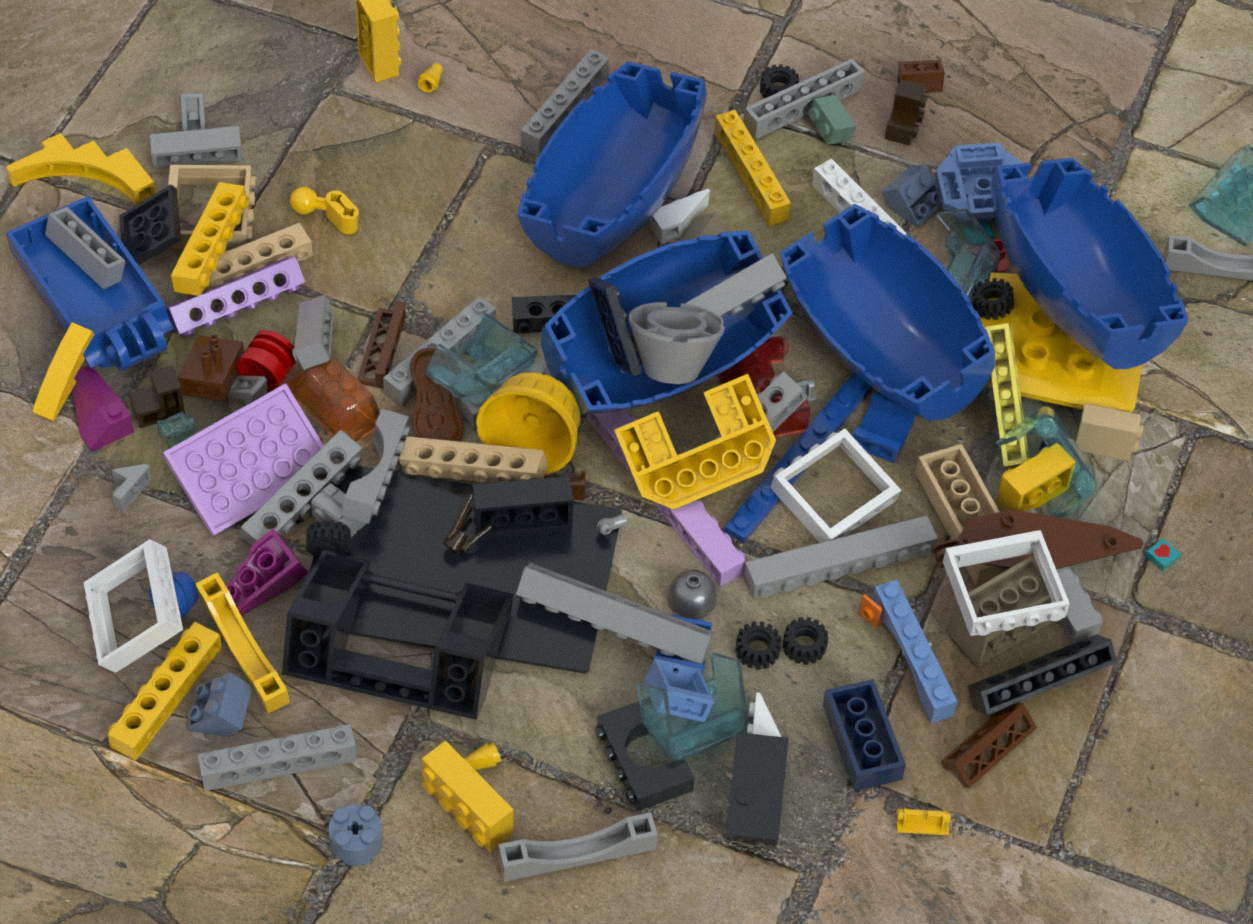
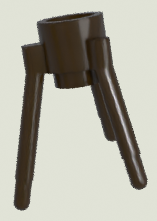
M472 493L469 494L451 531L443 542L448 549L456 554H459L461 550L467 552L471 545L493 528L489 524L468 542L466 541L468 536L460 530L472 511V507L469 506L474 496Z

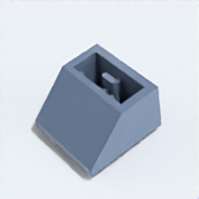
M926 165L908 167L881 191L891 210L916 227L920 226L942 206L939 188Z
M231 672L198 685L194 692L195 698L192 708L188 713L189 719L186 729L219 736H227L240 731L253 686Z

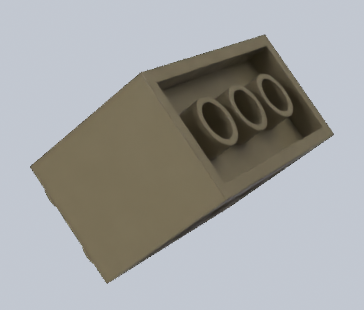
M1033 555L968 593L977 618L1052 603ZM955 600L947 633L979 668L1055 621L1040 622L1034 626H1019L1009 631H994L983 636H970L959 604Z

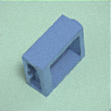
M654 658L645 680L658 711L705 722L714 700L700 669Z

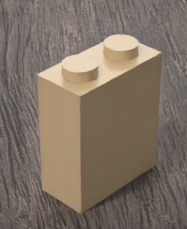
M1085 403L1077 429L1074 450L1130 461L1132 452L1137 453L1139 439H1141L1144 425H1140L1141 415Z

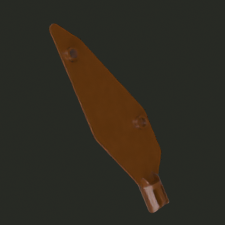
M1010 509L969 519L958 539L934 544L931 546V551L935 554L934 558L938 562L940 569L944 568L943 559L946 548L1041 530L1055 568L1060 569L1140 549L1143 546V541L1111 526ZM1033 553L980 564L1010 569L1032 556Z

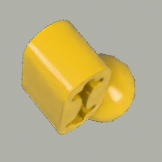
M306 186L299 187L292 192L290 205L296 213L305 215L312 213L315 209L325 210L326 217L341 233L350 235L357 232L359 210L342 192L331 191L327 193L326 198L317 197L313 189Z

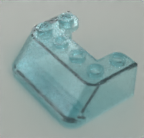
M485 313L473 339L466 346L469 356L478 361L470 365L443 345L438 344L425 374L435 383L450 391L455 397H468L498 388L506 380L532 364L538 351L532 344Z

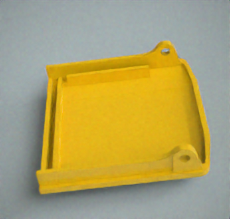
M991 273L989 282L992 281V278H997L998 282L1000 279H1003L1004 283L1009 282L1010 286L1013 287L1014 309L1011 310L1009 315L1005 313L1004 318L998 316L997 320H994V317H990V320H987L984 316L981 318L984 329L986 326L1009 323L1012 327L1022 397L1083 410L1085 403L1129 413L1135 410L1143 364L1130 369L1111 368L1080 346L1049 318L1027 291L1018 274ZM989 298L987 300H996L999 298ZM990 377L989 382L986 384V386L993 388L992 377Z

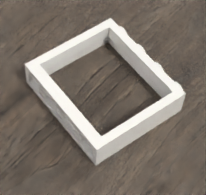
M846 429L839 433L833 432L826 438L823 444H815L810 448L808 454L803 457L801 455L796 457L786 469L782 467L777 470L773 475L774 479L770 486L772 491L819 543L849 535L896 502L901 492V489ZM840 446L882 493L832 528H829L788 480Z
M1041 530L946 548L943 564L970 636L988 635L999 630L1009 631L1019 626H1034L1040 622L1058 621L1066 617L1070 603ZM1033 553L1052 603L977 618L959 567Z
M149 539L84 582L85 598L88 604L89 619L91 621L97 654L96 659H98L99 666L116 673L183 630L167 548ZM147 567L158 623L117 648L107 593Z

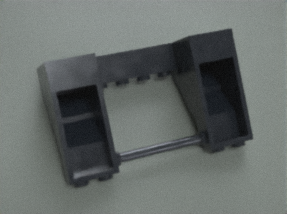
M323 550L287 612L282 675L477 720L486 699L502 635L511 615L514 594L465 583L462 592L453 593L374 575L372 571H369L370 561ZM366 585H379L455 603L435 645L432 670L345 650L358 602Z

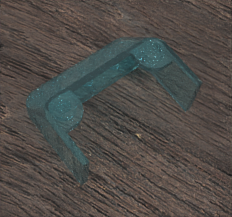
M967 208L939 212L937 217L949 230L945 246L952 255V258L946 269L959 283L969 299H972L974 286H978L980 281L984 284L985 279L990 280V275L994 272L1000 259L999 248Z
M1045 406L1036 409L999 439L996 444L1001 446L1018 440L1033 428L1035 433L1044 440L1048 447L1058 443L1076 461L1071 479L1075 493L1048 515L1064 517L1070 515L1095 493L1097 476L1095 470L1052 408Z
M718 653L711 654L714 678L705 682L714 703L705 722L670 715L666 689L643 682L637 683L642 722L669 758L683 760L736 737L737 732H745L748 726V715L741 660Z

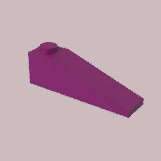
M88 365L79 369L74 377L76 384L72 389L80 436L89 450L93 452L133 433L132 418L120 398L94 368H90Z
M273 528L249 549L250 554L243 564L240 563L237 566L236 574L229 583H225L241 616L288 590L309 573L296 554Z

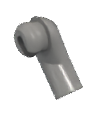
M620 514L611 518H601L598 520L596 527L602 535H608L612 530L623 527L628 523L626 516Z

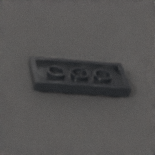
M598 277L588 280L615 367L633 377L641 374L639 366L641 365V359L633 347L634 337L626 325L628 318L626 312L620 306L619 299H621L618 288Z

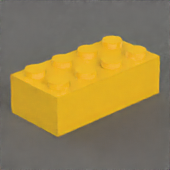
M355 0L359 56L375 83L398 76L399 66L401 65L398 51L401 50L398 41L400 30L397 25L399 13L396 7L393 8L391 6L390 0Z
M446 740L422 758L421 772L424 790L429 795L433 794L439 800V804L445 812L448 813L450 811L456 817L458 825L463 830L467 829L472 834L478 846H484L489 852H492L498 847V844H502L514 834V809Z

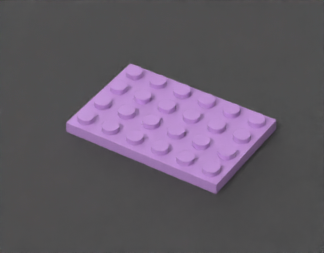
M284 384L164 451L162 456L211 536L214 537L257 512L324 445L290 389Z

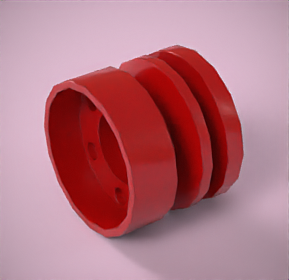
M271 330L258 331L248 348L238 359L236 370L240 376H264L267 379V392L269 393L282 384L286 374H289L295 365L296 360L292 351L295 346L279 333Z

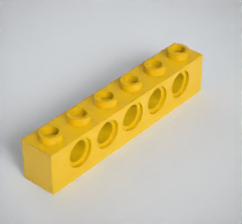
M732 110L716 115L714 134L768 226L789 221L791 202L737 111Z
M223 182L218 183L171 274L174 292L201 296L204 288L208 287L210 276L213 271H216L220 256L224 255L228 240L232 239L234 229L240 223L244 209L248 207L249 197L246 196L245 186Z
M194 622L189 629L184 630L179 643L168 651L165 661L161 666L159 665L154 669L149 682L141 686L132 704L129 703L125 707L122 717L109 728L108 739L111 748L135 761L139 758L222 648L220 634L197 622ZM162 688H168L167 690L160 691ZM147 707H153L150 710H145ZM133 726H139L136 729H130Z

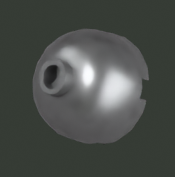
M686 570L675 576L670 583L668 603L672 611L675 610L680 613L679 616L689 619H701L715 608L717 590L714 581L706 573L700 570Z

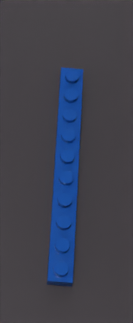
M853 373L725 525L724 532L745 543L780 501V498L770 488L774 479V473L782 467L786 469L796 457L800 455L802 457L805 456L811 447L815 444H823L830 434L837 432L873 388ZM806 469L788 480V482L793 485Z

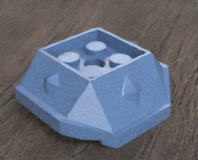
M1000 143L956 145L936 170L935 176L943 209L952 212L961 221H990L995 219L991 199V180L997 166L1022 164V162L1014 155L1005 151L1006 148Z

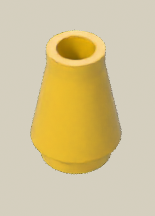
M433 63L431 67L418 77V86L423 92L430 93L438 88L443 67L438 63Z
M494 742L489 745L485 743L469 756L463 758L475 771L497 766L496 763L502 761Z

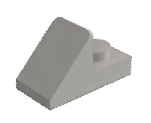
M181 93L183 131L206 129L204 93Z
M237 376L227 397L229 399H242L248 405L267 394V379L264 376Z
M141 464L112 470L114 483L118 485L113 492L115 509L123 513L150 483L152 477L149 465Z

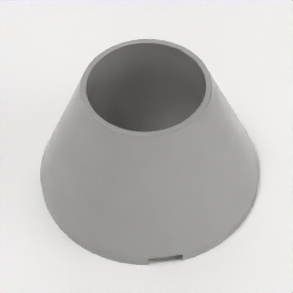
M667 302L649 303L634 308L629 314V324L646 375L656 381L669 384H685L694 381L725 330V326H723L724 321L720 316L707 309L681 303V308L667 307Z

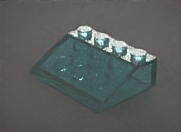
M1249 144L1234 152L1188 205L1203 222L1243 246H1247L1253 240V148Z

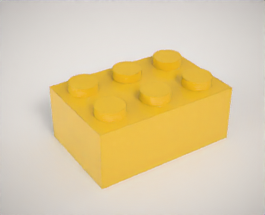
M1058 443L1051 447L1043 448L1038 455L1033 458H1026L1015 469H1008L1001 477L1002 480L996 504L1003 511L1010 509L1027 511L1033 508L1036 510L1069 489L1076 461Z

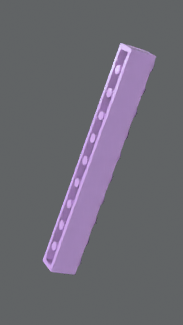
M625 410L587 414V420L633 477L614 430L634 422L636 419L633 416L630 417ZM700 499L674 510L653 502L720 587L744 574L746 562L744 554L734 547L730 536L722 532L716 519L706 512Z

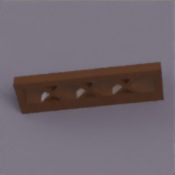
M396 301L394 310L379 308L357 378V384L384 389L383 378L390 372L406 319L405 302ZM382 317L391 318L390 324L385 326L382 323ZM385 333V341L379 344L376 337ZM380 351L379 360L374 362L371 355ZM373 369L375 370V379L364 377L365 373Z
M1023 703L1013 704L995 713L941 761V764L945 770L956 771L963 785L966 788H970L1037 729V726ZM1022 717L1027 727L1021 732H1017V721ZM1004 732L1009 733L1007 745L1004 747L999 746L1000 736ZM987 747L992 748L990 760L983 762V751ZM970 762L975 763L974 773L968 777L964 767Z

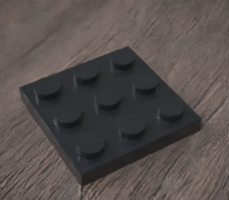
M171 184L119 215L121 242L138 266L181 241L177 188Z

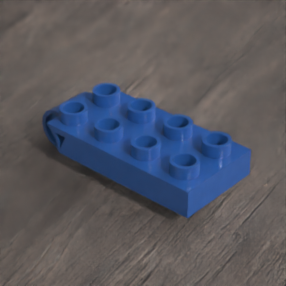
M89 196L62 208L68 207L125 260L122 280L119 283L103 289L45 235L49 214L6 232L11 253L65 332H67L73 322L94 333L91 342L83 354L90 368L95 366L106 368L115 365L122 372L167 350L163 334L174 330V327L167 314L163 299Z

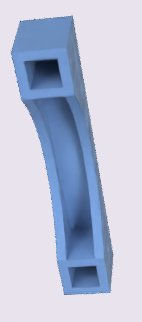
M898 580L875 586L872 600L882 608L880 620L892 632L905 655L916 684L920 703L930 724L953 717L957 706L955 695Z

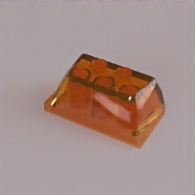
M332 354L330 355V361L305 369L298 378L287 384L296 401L332 437L342 430L356 442L374 430L380 413L374 396Z

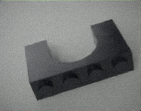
M653 697L598 715L597 726L595 727L598 740H603L606 746L604 750L608 761H613L616 767L614 771L618 782H623L626 788L624 790L626 799L629 804L633 803L636 811L690 793L694 789L695 778L685 758L660 767L647 768L636 764L627 755L626 748L633 740L663 729L664 716L662 712L658 711Z

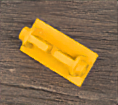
M905 807L897 809V833L949 835L951 815L945 810H915Z

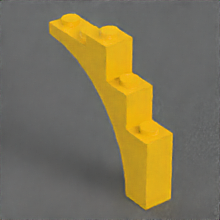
M61 133L41 142L42 150L6 166L8 180L13 187L44 177L77 176L110 185L125 194L135 205L156 194L154 181L127 148L107 157L94 140L73 149Z

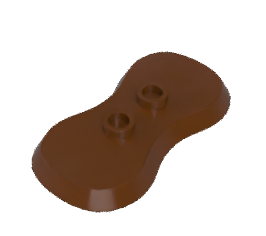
M438 348L418 350L410 362V373L417 390V403L411 420L413 432L418 438L459 442L464 432L463 419L457 406V391L462 379L461 365L458 359L449 351Z

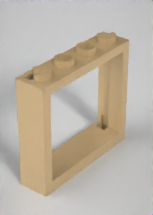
M170 165L168 186L171 184L177 188L178 208L181 185H218L219 182L244 185L246 196L249 197V204L242 213L241 231L233 232V237L231 240H228L226 249L237 248L247 244L248 240H252L253 229L249 224L254 222V209H251V205H255V192H252V188H256V176H252L251 165ZM180 230L181 241L169 248L185 249L193 231Z

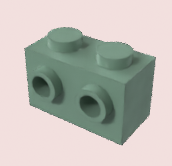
M836 95L815 98L807 113L827 145L848 142L857 127Z

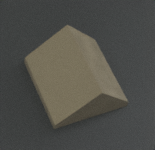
M714 212L696 217L678 241L691 240L703 235H719L722 232L732 231L719 214Z

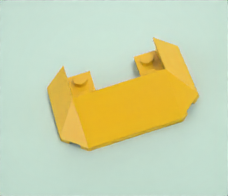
M748 374L703 392L722 436L716 440L677 455L659 411L614 430L642 497L674 510L764 472L776 439Z

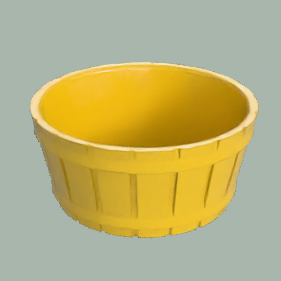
M537 372L520 373L506 380L480 407L476 419L477 432L482 444L544 450L548 464L545 474H550L566 466L573 456L577 444L580 410L573 393L559 380L557 381L549 375Z

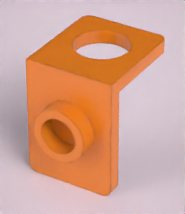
M864 594L861 597L858 613L877 628L882 624L880 620L882 608Z

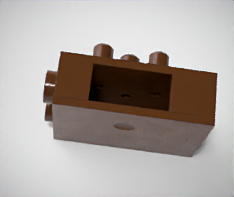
M198 335L177 376L181 385L182 395L225 402L238 375L236 363L244 352L243 342L221 339L217 335H211L210 337Z

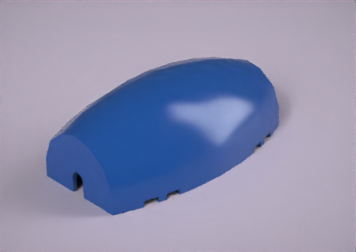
M627 61L607 76L608 82L601 88L598 85L593 88V95L587 100L582 99L553 133L533 167L534 174L532 178L527 180L528 188L526 194H522L517 216L522 229L533 244L560 263L583 268L607 256L634 236L654 216L668 198L691 155L706 102L707 90L704 79L671 72L670 78L673 87H670L663 82L660 69Z
M1073 157L1041 161L1035 174L1026 179V176L1031 167L1030 163L997 166L991 180V199L996 224L1013 268L1040 308L1062 331L1093 356L1113 369H1130L1142 365L1163 353L1180 336L1189 320L1183 300L1178 299L1176 295L1178 287L1176 283H1171L1168 277L1171 273L1148 234L1119 199L1114 202L1107 195L1109 189L1105 185L1099 187L1092 181L1094 175Z
M853 204L823 224L825 234L819 242L815 243L814 234L810 232L780 252L790 287L816 333L853 373L903 409L927 421L946 419L970 404L989 382L995 367V351L987 330L984 329L980 316L971 305L969 297L948 270L925 247L910 235L902 234L891 222L887 224L879 219V215Z
M749 231L722 232L719 235H703L695 239L681 240L659 247L612 269L601 276L600 279L618 288L621 296L619 303L626 312L628 318L626 325L632 333L629 324V314L634 308L656 302H667V307H680L681 303L685 304L763 259V256ZM590 286L575 295L546 323L541 331V347L551 377L562 382L573 393L580 413L615 412L645 406L674 397L718 376L761 346L793 313L781 290L773 292L771 289L763 294L765 298L759 302L752 304L750 301L743 305L744 310L734 316L731 313L724 316L722 319L724 320L723 326H725L722 337L698 377L694 381L685 384H669L656 381L646 375L643 364L640 365L642 373L634 377L627 373H622L620 369L615 367Z

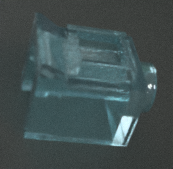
M183 411L165 420L157 421L159 436L161 438L166 436L168 449L195 435L194 429L197 428L191 416L186 417Z

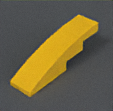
M73 322L71 323L41 385L32 410L34 414L54 422L76 384L74 377L85 360L83 354L94 336L91 330Z

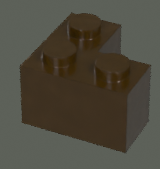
M903 79L900 80L895 93L893 110L886 126V140L910 146L912 138H917L920 128L918 122L922 123L925 116V110H922V108H925L928 96L925 95V85Z
M173 365L150 372L152 387L138 389L135 392L129 393L131 407L139 428L185 415L182 389Z

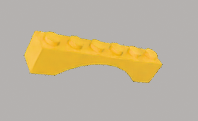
M218 572L195 583L201 602L248 682L253 686V690L267 714L289 704L290 699L285 685L251 635Z

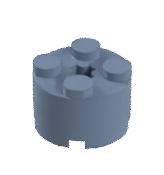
M356 804L338 808L334 811L329 823L331 851L335 857L337 856L347 865L360 866L372 861V858L380 852L382 848V827L380 818L375 813L373 807Z

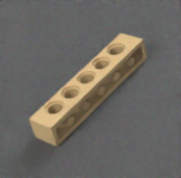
M297 223L229 250L223 256H220L215 272H212L209 285L203 291L288 256H296L297 261H303L313 256L312 241L302 225ZM181 293L184 299L193 296Z
M408 436L399 457L404 474L470 480L479 483L521 481L531 478L543 479L548 465L544 450Z

